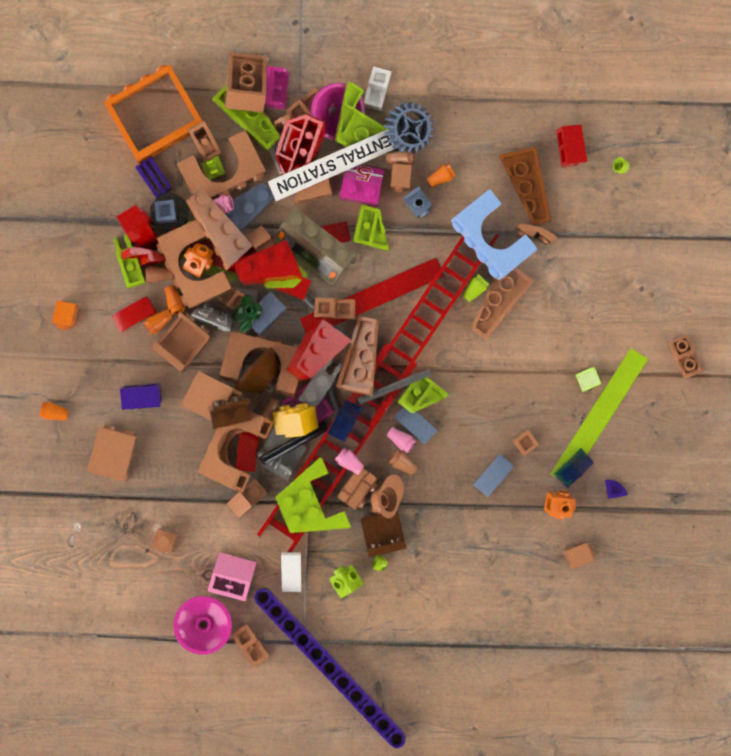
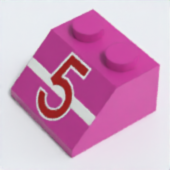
M357 165L346 170L343 177L340 200L377 207L385 169Z

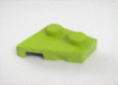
M427 377L410 384L397 402L413 414L445 399L449 394Z

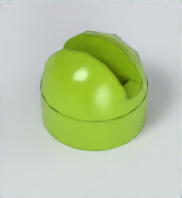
M619 157L614 161L613 170L615 172L624 174L629 170L630 164L626 159Z
M377 555L373 561L372 569L384 571L388 566L386 558Z

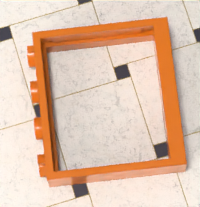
M170 64L168 66H160L152 75H144L139 79L138 83L125 86L122 92L109 95L106 101L103 102L139 164L146 161L150 156L152 158L190 136L187 129L202 122ZM169 75L195 120L138 152L113 106Z

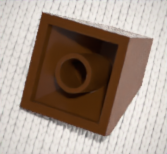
M271 347L250 365L234 387L236 390L262 393L266 388L270 390L277 383L275 378L279 374L274 350Z

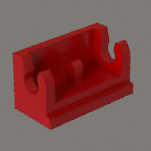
M582 124L562 126L556 130L561 167L578 166L581 163H586L587 155Z

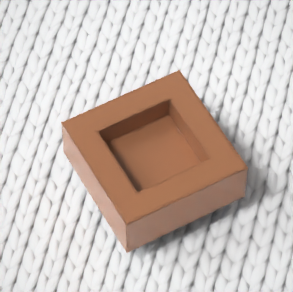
M526 430L513 440V443L523 456L539 446V443L529 430Z

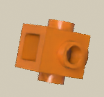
M196 243L193 248L189 247L184 256L186 262L183 269L200 278L205 270L210 269L213 263L211 257L214 251L199 243Z
M558 490V492L547 491L544 510L556 519L572 518V514L576 509V501L569 492L565 490Z

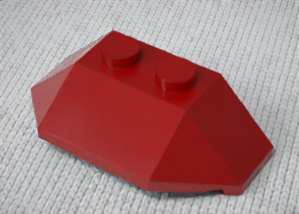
M304 114L285 122L275 153L283 175L316 161L326 133L325 121L310 114Z

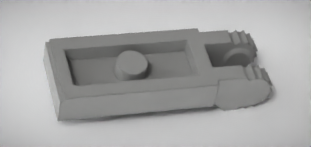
M332 358L315 374L298 400L302 403H307L308 406L315 405L316 409L336 380L335 377L343 365L339 363L332 375L328 374L326 369L333 362L334 358Z

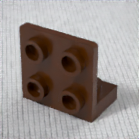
M237 395L231 397L232 401L225 402L223 399L212 401V405L208 406L213 429L251 421L252 418L248 405L250 399L244 398V395Z
M396 511L392 518H386L382 514L361 518L369 557L407 549L398 511Z

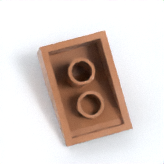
M229 52L225 108L263 113L266 99V56Z

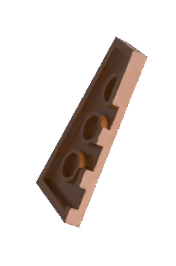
M536 147L500 154L499 157L532 225L552 222Z

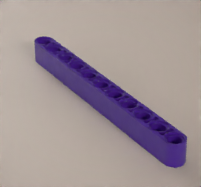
M265 587L257 590L254 596L256 604L390 746L401 748L406 741L404 731L271 590ZM266 592L269 596L268 601L261 602L258 594ZM272 607H281L282 614L279 616L273 615ZM287 620L294 621L295 628L293 630L286 629L285 622ZM301 634L307 635L309 638L308 643L301 644L298 641V636ZM314 648H318L322 651V656L314 658L311 655V651ZM326 663H333L335 670L327 672L324 667ZM346 677L349 683L346 686H341L338 683V679ZM354 691H359L362 694V698L354 700L351 694ZM373 705L376 710L373 714H367L364 710L365 707ZM381 719H385L389 722V725L386 728H380L378 722ZM396 733L402 736V740L397 743L391 739Z

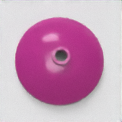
M345 83L326 85L315 95L311 104L310 115L325 121L326 133L324 137L330 140H335L346 89ZM361 96L355 109L365 114V105ZM335 107V111L331 113V108Z
M197 596L184 602L177 610L173 629L177 641L184 649L194 654L206 655L216 652L227 642L232 630V620L229 611L219 600L209 596ZM201 621H206L207 627H202Z

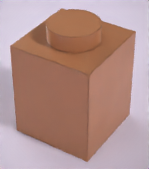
M393 163L390 189L394 190L395 193L409 191L412 165Z
M157 529L152 548L172 553L178 534L164 529Z
M586 542L563 550L571 569L594 561L592 557L595 556L594 550Z

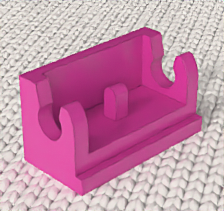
M267 66L265 108L286 110L289 71H286V68Z

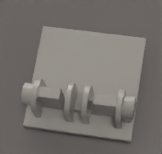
M208 303L199 305L191 315L197 321L204 324L208 322L209 326L213 324L214 328L218 326L217 329L224 332H230L234 322L230 312L217 310Z
M274 428L263 448L259 451L256 462L264 466L259 459L260 456L292 438H286L285 434L276 435ZM301 445L264 467L288 481L307 447Z

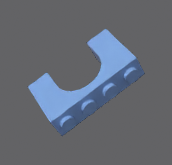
M489 189L451 221L453 228L465 238V243L475 250L477 258L487 265L489 273L494 278L500 280L533 254L537 247L526 234L506 249L492 248L484 241L481 233L482 222L486 216L502 204Z

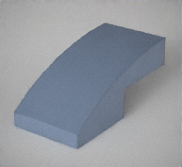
M403 407L395 416L424 445L437 432L418 412L412 414Z
M499 454L473 485L489 497L512 470L514 465L503 455Z

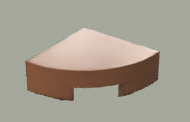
M288 114L275 120L272 123L275 129L284 128L285 122L291 119L290 115Z

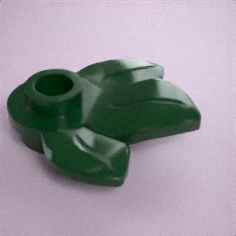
M245 295L242 297L241 305L237 306L232 314L233 320L240 322V333H245L251 329L253 321L261 317L263 309L258 302L253 300L252 296Z

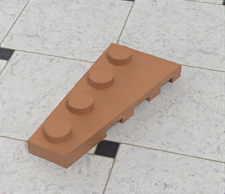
M202 188L186 201L198 223H201L204 227L207 239L210 238L217 256L220 255L224 262L222 265L225 270L229 269L233 263L253 246Z
M517 267L500 280L494 278L471 326V330L487 341L534 280Z
M363 316L358 317L352 341L350 342L336 385L339 390L373 396L378 321L376 319Z

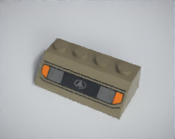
M296 207L283 221L272 239L276 244L287 240L295 259L331 287L355 258L354 252Z

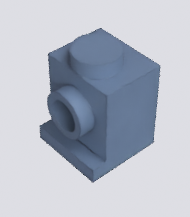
M419 186L403 197V201L416 219L419 216L424 218L431 212L432 204ZM417 200H421L423 204L421 206H417L415 202Z

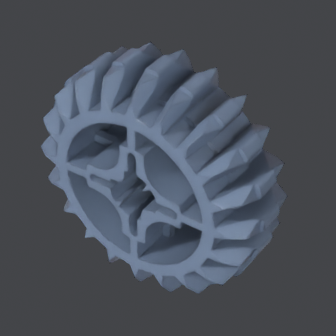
M403 102L401 107L396 105L394 107L395 111H389L392 117H386L385 119L389 122V125H384V128L389 129V132L385 133V136H390L387 142H394L392 147L394 149L399 147V152H404L405 149H408V153H411L412 150L413 153H418V149L424 150V144H430L428 138L434 137L430 134V131L435 130L434 127L430 126V124L435 122L434 120H429L432 114H425L427 108H421L419 103L414 105L413 102H408V104ZM405 113H414L418 119L411 120ZM398 121H399V122H400V129L397 131V124H398ZM413 124L412 127H410V131H407L409 125ZM422 125V131L419 134V127ZM407 135L414 142L408 144L401 137Z

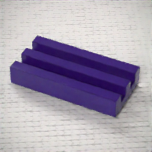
M151 156L146 161L141 162L140 165L135 166L156 199L173 189ZM151 163L156 172L158 173V175L161 177V179L167 186L165 189H163V187L161 186L153 172L150 170L148 164ZM142 168L147 170L161 192H156L141 170Z

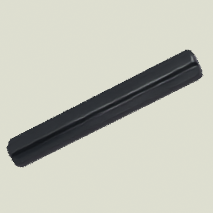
M320 422L318 424L319 428L304 436L293 437L266 452L259 458L261 463L266 466L325 433L328 429L326 424Z

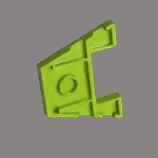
M350 81L346 84L335 141L344 147L351 146L388 129L355 109L364 90Z
M322 457L275 497L290 533L351 527L345 511L325 518L310 481L328 474Z

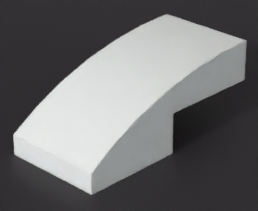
M373 67L364 98L365 107L381 111L392 71Z
M281 553L282 592H301V553Z

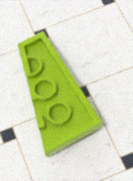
M225 85L212 98V101L268 152L280 140L281 136L264 112L225 108Z

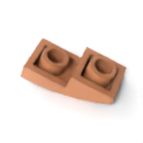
M518 224L515 229L520 237L526 234L530 240L534 235H537V239L545 245L547 243L551 245L557 237L543 228L528 224Z
M687 335L669 342L684 380L702 373L703 370L694 354L695 350Z

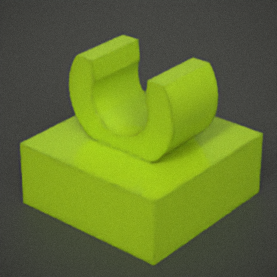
M218 156L201 163L205 175L210 181L226 175Z

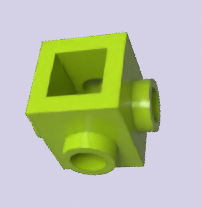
M352 564L346 568L343 565L333 571L335 575L329 578L340 598L354 592L364 584Z

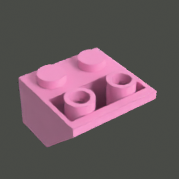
M219 552L208 591L246 601L257 562Z

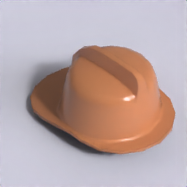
M389 475L384 480L382 486L372 493V512L382 514L386 518H392L395 515L404 493L403 481L399 476Z

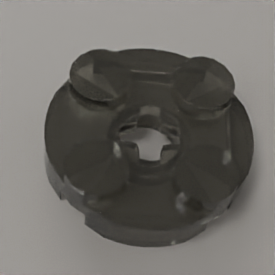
M166 193L154 200L150 207V215L153 223L159 229L170 232L172 226L179 228L186 224L189 209L183 198L174 193ZM174 200L177 207L178 222L159 224L156 221L154 202Z

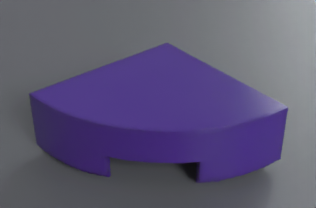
M604 480L608 499L628 495L626 489L620 483L614 480Z

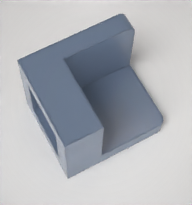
M174 200L154 202L156 221L159 224L178 222L177 207Z

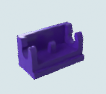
M160 383L122 386L120 388L122 410L161 407Z

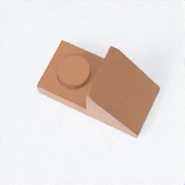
M205 121L187 129L204 161L222 153Z
M262 225L246 235L256 252L275 245Z
M254 479L244 488L243 493H237L227 505L240 518L266 496L268 492L257 479Z

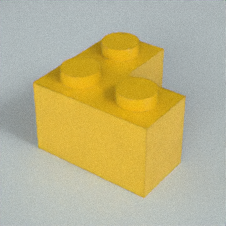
M300 403L296 407L291 408L290 405H282L278 407V410L272 412L276 435L285 434L286 438L304 436L319 428L315 405L308 406L307 403Z

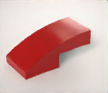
M127 248L121 252L122 260L140 258L141 266L157 265L166 261L164 255L145 248Z
M147 296L112 315V318L120 333L134 325L145 321L146 318L156 314V311Z
M250 432L240 433L236 469L255 472L259 436Z

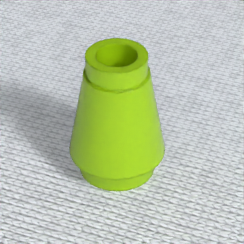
M479 274L476 277L473 276L462 296L471 302L488 289L489 283Z

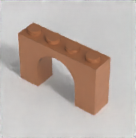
M246 130L228 138L238 158L239 165L236 174L226 182L217 183L207 179L194 155L177 163L192 195L202 188L214 200L222 195H230L229 192L235 189L240 191L246 188L247 183L251 181L256 183L264 179V175L267 173Z
M197 219L158 237L159 243L156 244L160 254L164 253L167 259L164 263L168 271H172L175 276L172 279L177 289L180 288L183 295L180 297L185 307L189 306L190 309L233 290L224 271L201 281L190 280L183 273L181 258L184 251L188 247L207 239L204 233L205 229L201 223H198Z
M240 330L236 332L231 331L220 371V379L238 383L244 363L248 357L257 352H265L271 347L281 365L276 393L295 398L299 379L288 372L286 368L299 345L293 344L288 346L284 345L285 343L280 340L269 341L260 335L253 337L247 335L248 333L246 332L240 333Z
M251 411V421L216 429L198 471L199 474L242 493L250 475L230 464L227 456L228 446L231 440L242 432H250L266 439L274 421Z

